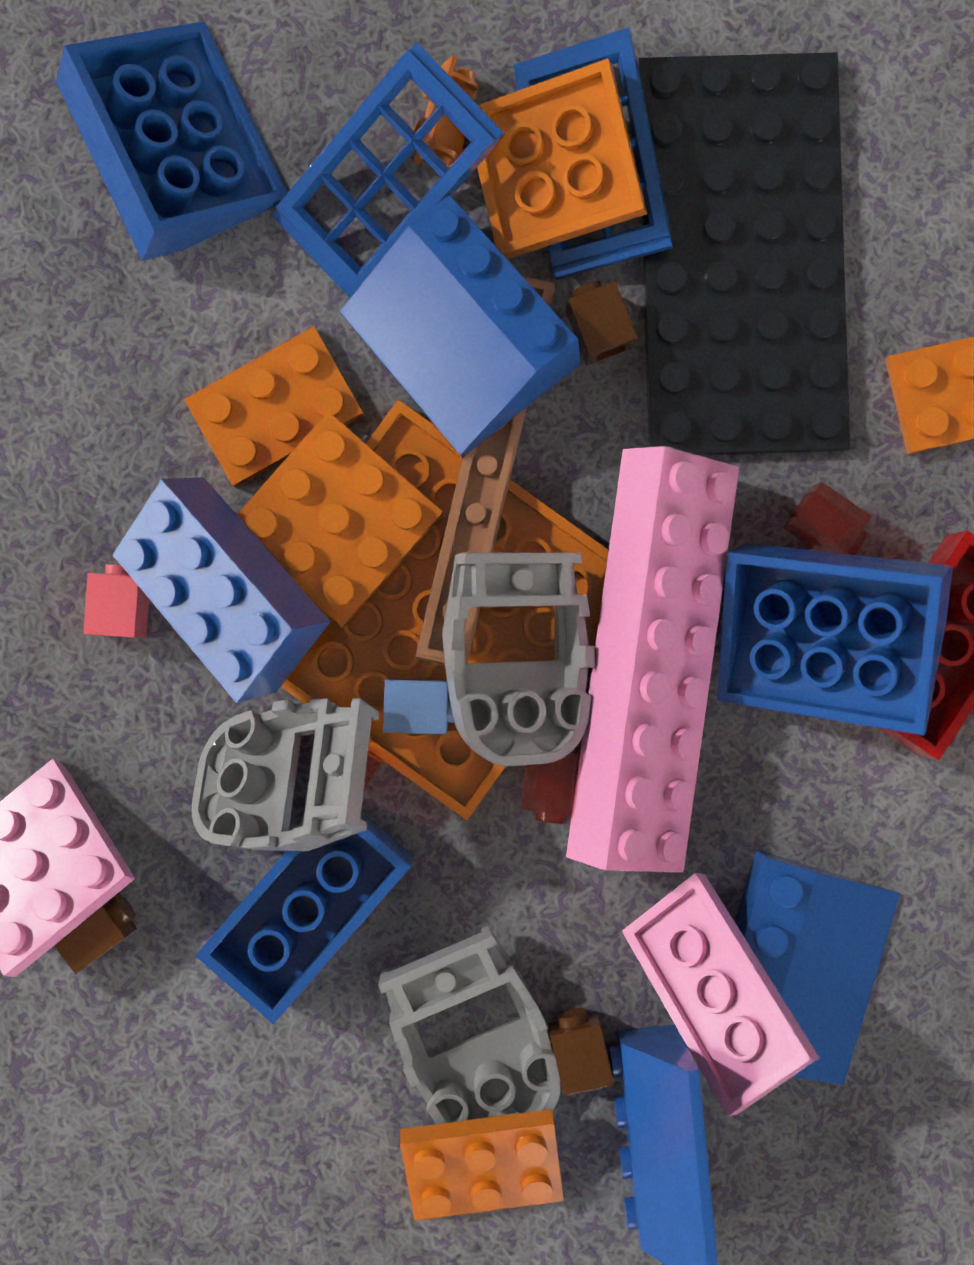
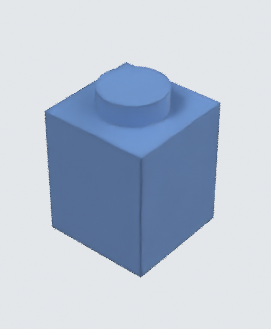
M385 680L383 732L447 734L448 722L455 723L447 681Z

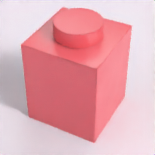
M106 564L105 574L88 573L83 634L147 638L149 598L121 565Z

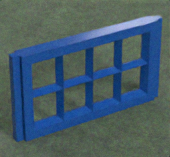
M629 27L514 64V75L517 90L519 91L609 58L611 64L618 63L624 90V95H620L622 107L627 106L633 136L629 139L632 150L635 149L641 177L640 185L642 192H644L650 224L613 234L612 226L602 229L603 237L568 247L566 240L548 246L551 264L557 280L673 248L645 99Z
M416 42L410 50L407 49L276 206V210L271 216L351 298L405 229L448 194L452 196L499 143L498 141L505 133L430 54ZM410 79L437 106L416 132L389 106ZM444 114L471 142L450 167L423 141ZM380 115L407 141L386 167L360 141L361 137ZM351 149L378 176L357 201L331 174ZM414 149L440 176L439 180L420 201L393 175ZM323 183L349 209L329 234L303 208ZM384 184L411 210L390 235L364 209ZM355 217L381 243L380 247L361 268L336 242V239Z

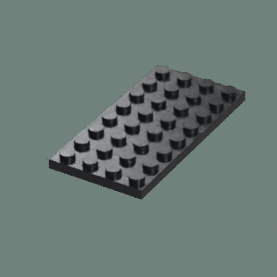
M838 52L639 58L638 69L673 244L672 249L643 256L649 447L666 446L695 455L849 450L850 422ZM648 212L642 216V226L650 224Z

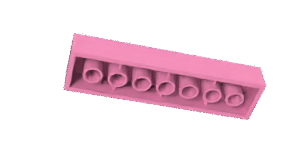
M666 446L623 449L595 645V667H592L589 695L591 696L588 724L582 738L566 852L567 858L606 871L684 872L739 475L738 466Z

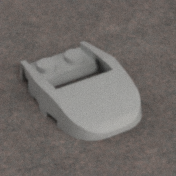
M462 553L455 555L442 632L450 703L454 722L462 739L474 752L494 764L521 766L555 762L572 752L584 735L591 704V696L586 693L588 668L595 667V646L588 645L585 617H590L587 594L577 595L573 564L582 563L581 553ZM555 605V660L465 663L464 620L468 619L469 607Z
M290 699L273 702L272 710L257 714L250 710L222 723L207 741L198 763L192 798V819L197 833L204 840L212 844L239 849L310 851L366 830L367 822L361 820L360 817L371 721L378 720L379 711L361 699H352L351 707H340L329 699H311L310 703L295 704ZM315 734L303 826L289 831L301 737Z
M489 926L481 928L482 932L393 971H389V969L383 970L380 974L378 985L381 994L386 992L391 1010L389 1024L404 1063V1074L410 1087L416 1086L427 1103V1112L435 1124L548 1109L553 1111L559 1099L561 1080L547 1033L548 1027L526 981ZM506 984L520 1017L434 1054H428L415 1022Z

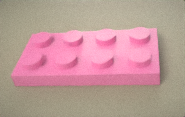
M693 874L622 930L727 1116L739 1114L819 1059L816 1051L705 874Z

